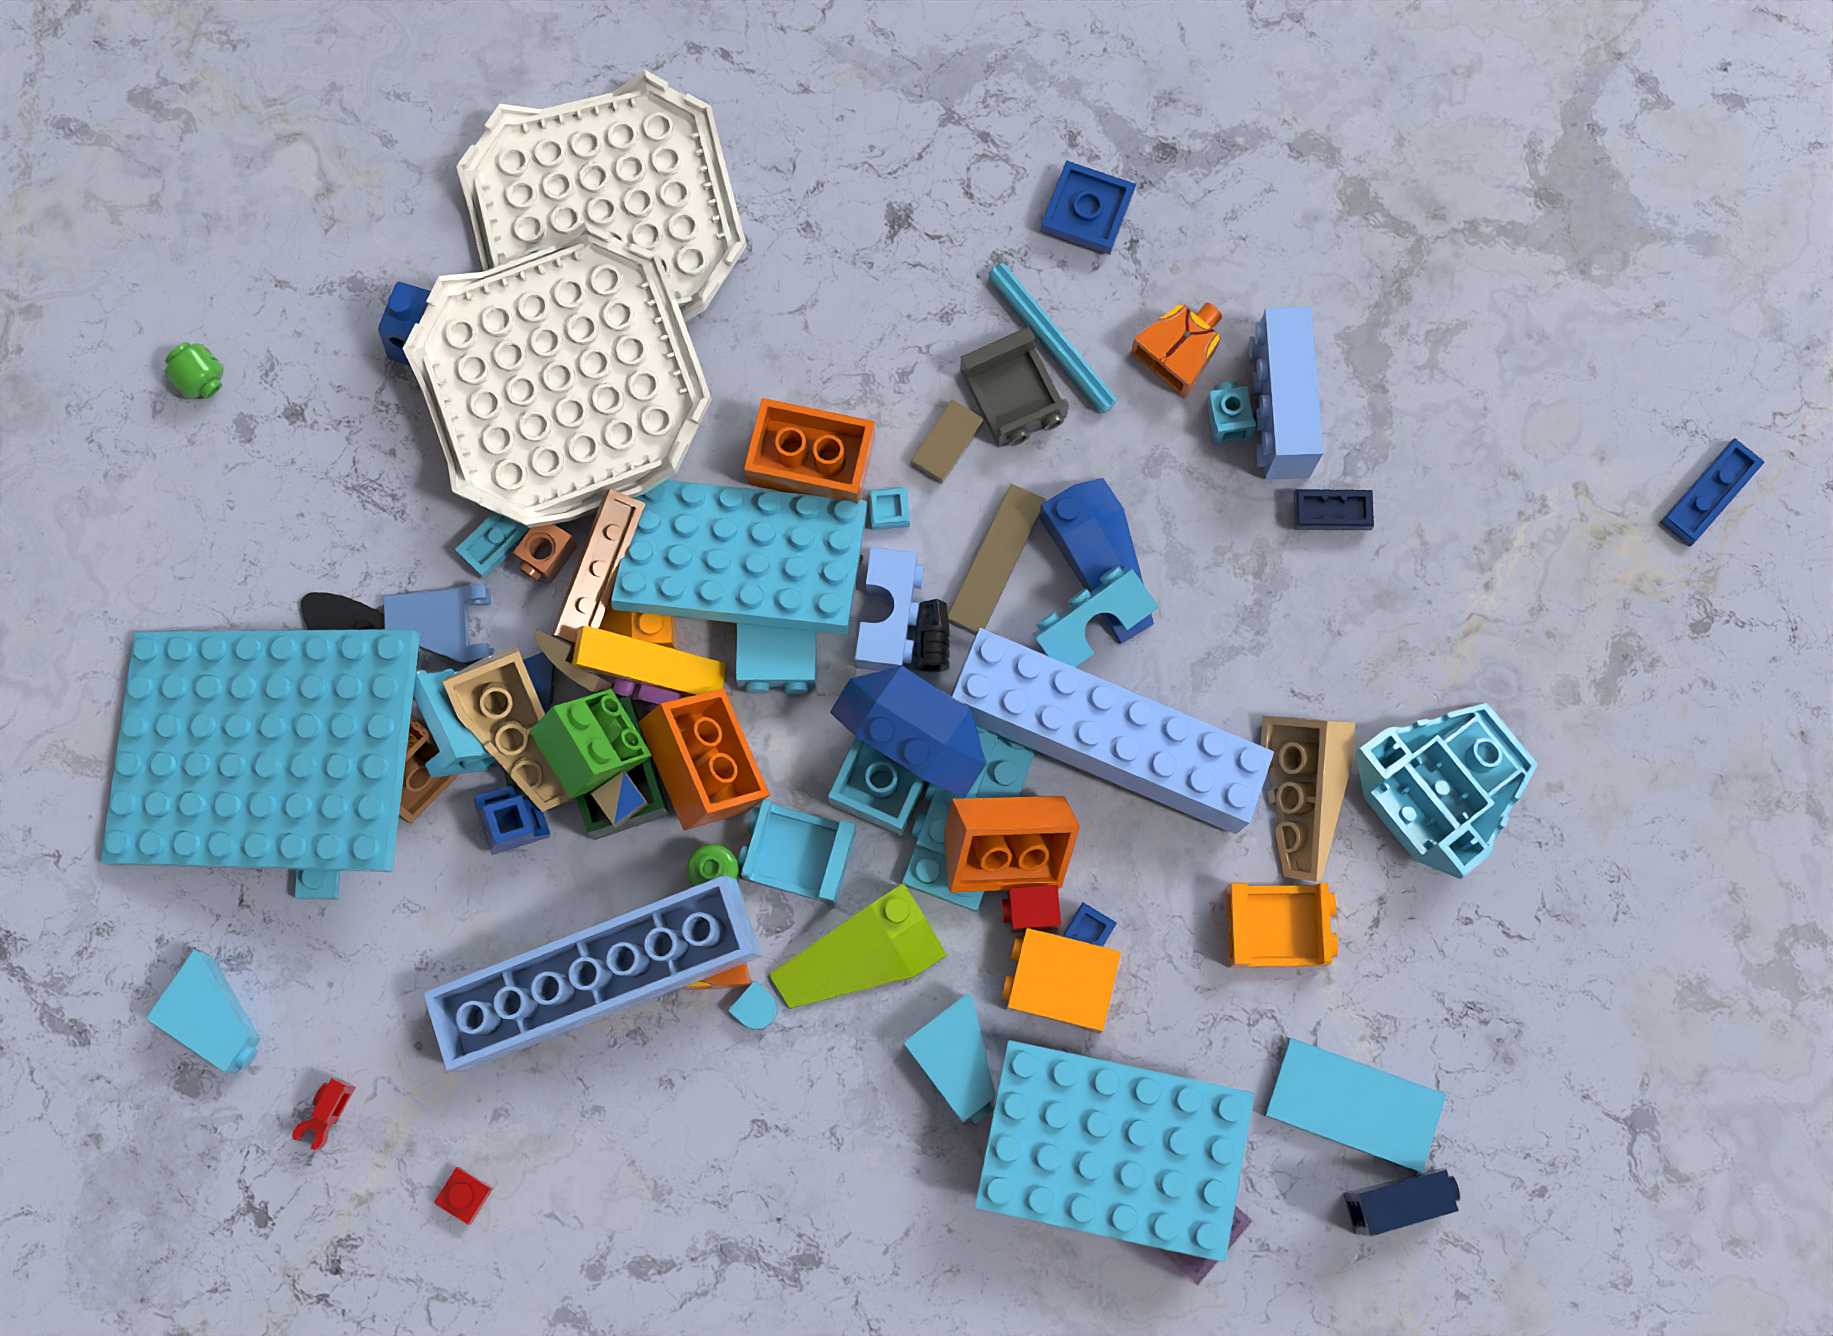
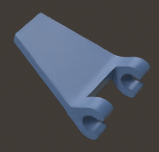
M474 583L454 589L383 596L385 630L413 629L420 633V648L465 665H471L494 654V649L489 648L488 643L469 644L468 605L484 606L491 604V589L486 588L485 583Z

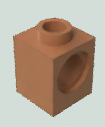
M550 524L530 528L513 554L520 563L518 569L535 581L542 577L549 583H552L578 546L570 534L556 525ZM540 547H552V552L547 558L541 560L534 558L536 551Z

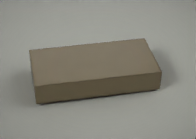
M951 400L911 458V465L943 484L984 424V419L956 401Z

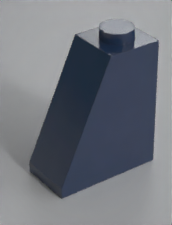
M1437 1169L1343 1193L1354 1234L1374 1236L1459 1211L1456 1201L1460 1200L1459 1187L1454 1176L1448 1175L1447 1169Z

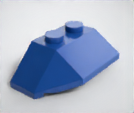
M904 666L850 678L829 712L860 740L920 778L963 798H966L987 764L972 709Z

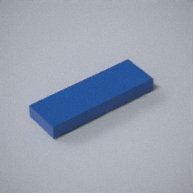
M1734 438L1660 523L1689 547L1692 546L1765 461Z

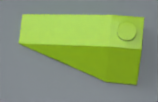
M903 883L778 967L769 976L789 1008L792 1009L856 991L914 978L945 958L947 954L926 917Z

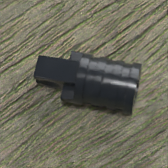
M939 599L923 601L919 604L915 629L916 660L914 668L923 672L946 671L950 667V629L947 603Z

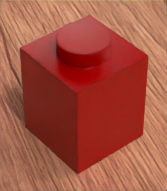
M1058 885L1009 888L1008 899L1001 900L1003 924L1011 923V933L1025 932L1026 928L1044 931L1057 930L1061 927Z

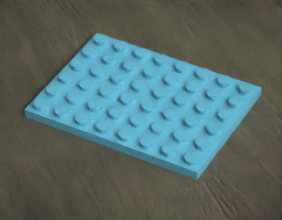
M413 629L134 632L100 863L126 866L393 872L420 633Z

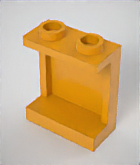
M1231 883L1226 888L1229 968L1326 967L1332 964V957H1337L1338 938L1336 933H1331L1330 917H1335L1336 898L1333 892L1329 893L1328 883L1291 886H1248V883Z
M1026 928L1024 938L1016 936L1010 959L1018 961L1014 977L1006 975L1001 999L1008 1000L1006 1010L1019 1011L1083 1027L1087 1031L1102 1033L1121 951Z

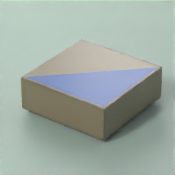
M624 770L591 793L615 828L649 805Z

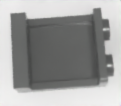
M1030 326L961 356L960 371L998 447L1008 443L1010 446L1019 445L1025 442L1031 433L1042 428L1044 431L1052 430L1060 426L1065 421L1064 418H1067L1069 404L1066 399L1061 400L1035 349L1036 338Z

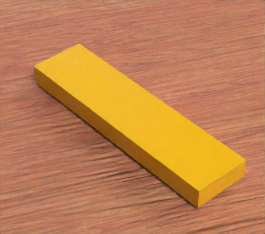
M586 625L579 626L572 666L688 696L723 689L727 663Z

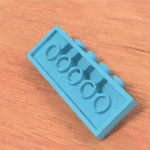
M977 725L982 751L987 764L966 798L932 783L929 784L925 799L932 802L927 815L919 813L911 835L918 839L902 882L906 887L977 912L984 891L950 893L948 888L944 830L952 799L1019 797L1036 751Z

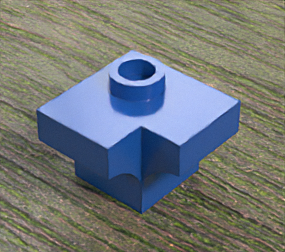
M513 785L474 796L473 801L492 855L549 838L550 831L544 813L531 799L523 800L522 795L517 796Z

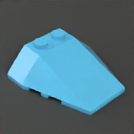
M1488 703L1449 712L1442 717L1431 720L1427 718L1418 720L1408 726L1400 728L1395 726L1385 729L1356 751L1363 797L1415 861L1459 879L1490 856L1495 847L1493 844L1500 830L1505 828L1509 820L1508 815L1520 799L1538 765Z

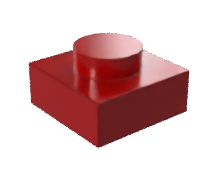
M456 1167L434 1201V1204L467 1225H471L494 1188L461 1167Z

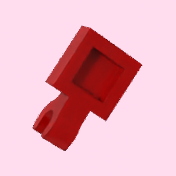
M331 1078L328 1084L324 1083L313 1099V1105L316 1106L311 1114L313 1118L299 1123L293 1131L292 1139L301 1141L305 1132L312 1129L316 1134V1138L311 1148L313 1150L322 1149L327 1142L328 1132L332 1124H336L356 1087L343 1080Z

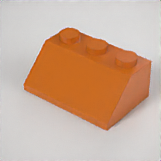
M1065 796L952 799L944 830L947 879L950 893L1009 890V888L1058 885V888H1062L1080 828Z

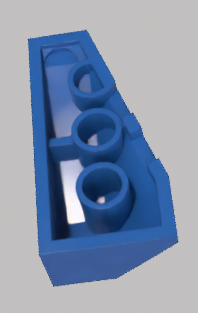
M1104 478L1073 485L1041 504L1039 520L1084 589L1087 588L1091 592L1102 584L1100 578L1116 566H1120L1121 569L1126 566L1132 568L1143 583L1124 508ZM1101 613L1120 644L1154 624L1152 614H1149L1133 627L1126 630L1113 614Z

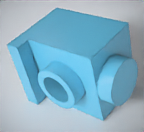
M1226 381L1215 385V390L1209 391L1206 399L1213 444L1251 439L1256 423L1252 415L1247 386L1237 387V382ZM1237 405V410L1230 411L1226 406Z

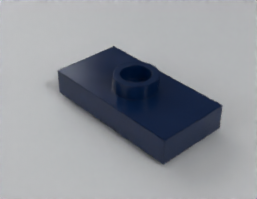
M1296 489L1294 491L1295 530L1371 531L1374 527L1373 490Z

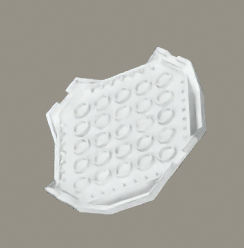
M646 70L637 74L612 93L557 106L536 109L499 104L484 125L486 131L475 146L470 145L456 166L469 208L483 272L552 247L586 222L610 233L614 238L630 245L634 243L658 254L683 319L687 322L706 310L747 247L712 107L688 93L685 96L669 87L668 82Z
M584 222L552 247L484 272L442 275L438 277L426 301L429 305L420 323H415L403 347V351L424 393L448 463L453 493L526 527L532 528L573 521L597 512L606 489H613L635 498L647 493L677 474L712 398L681 310L658 254L634 243L630 245L612 237L610 233Z

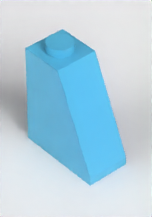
M193 950L145 1018L222 1071L237 1074L240 1069H246L254 1060L257 1054L255 1047L261 1040L215 959L209 954L198 950Z
M967 993L903 1042V1045L962 1124L970 1118L975 1125L994 1110L989 1102L995 1099L996 1095L974 1000Z

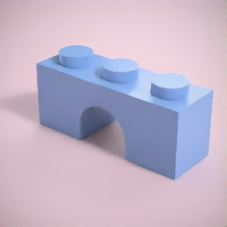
M871 547L866 578V592L870 595L885 597L891 602L894 609L889 618L883 622H860L855 656L856 668L883 671L903 666L904 663H911L914 640H907L909 625L916 626L919 603L912 602L914 588L921 589L924 572V566L917 565V552Z

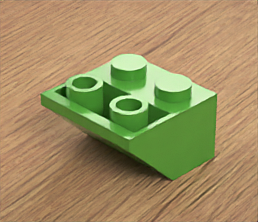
M612 689L553 706L529 731L569 799L598 789L623 770L628 772L652 756Z

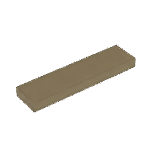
M1010 485L949 611V623L974 634H977L979 628L985 630L1039 517L1040 506L1046 501L1045 498L1016 485Z

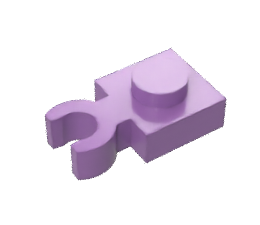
M616 678L613 688L617 698L629 696L633 702L647 706L645 711L647 713H650L660 703L682 698L679 693L644 684L639 685Z

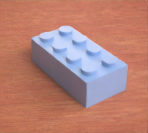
M1312 307L1265 308L1260 322L1255 323L1254 336L1249 338L1250 359H1256L1257 371L1252 372L1251 389L1252 394L1258 395L1259 408L1254 410L1255 431H1261L1262 444L1257 445V466L1263 467L1264 480L1310 478L1323 455Z

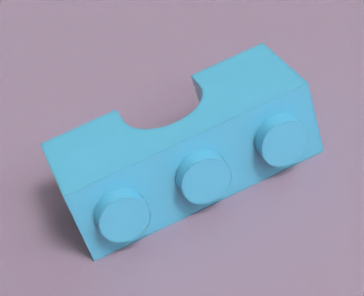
M1120 566L1112 568L1100 578L1102 582L1100 586L1091 592L1087 588L1078 592L1068 600L1070 607L1059 615L1053 611L1036 623L1038 630L1032 634L1049 657L1072 667H1077L1095 654L1085 638L1086 624L1094 615L1099 613L1113 614L1119 623L1128 630L1159 608L1132 568L1128 566L1123 569Z

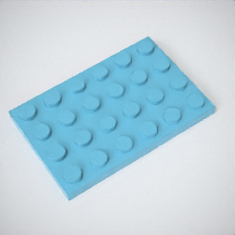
M666 480L647 493L635 497L636 500L646 504L627 554L620 561L611 599L613 610L848 635L867 516V501L860 500L859 504H856L849 500L840 501L815 495Z
M1008 1040L975 1208L1226 1262L1255 1093Z

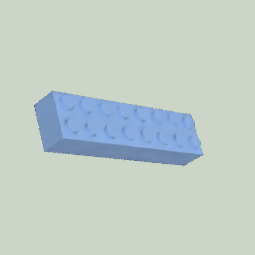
M979 628L970 645L950 695L972 709L975 724L979 727L1234 834H1237L1250 823L1274 751L982 628Z
M723 875L436 987L423 994L446 1071H467L762 957L737 880Z

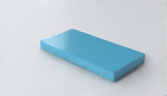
M1289 1038L1264 1116L1412 1171L1423 1173L1447 1094L1294 1038Z

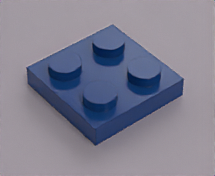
M1066 160L1041 223L1040 231L1110 255L1133 197L1136 184Z

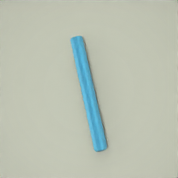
M1003 263L994 267L989 272L991 283L1028 327L1030 326L1035 336L1100 413H1105L1116 404L1115 395L1009 268Z

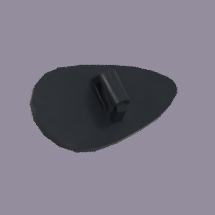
M311 592L306 594L301 600L303 619L308 630H385L384 613L351 598L327 592Z

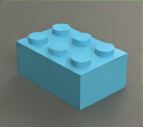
M855 737L828 799L830 805L902 836L927 781Z

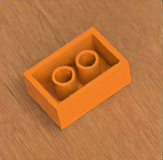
M762 398L744 466L747 484L788 493L815 495L840 501L849 500L859 504L876 437L875 421Z
M724 688L660 703L638 722L683 831L747 813L761 803L763 799L770 796Z

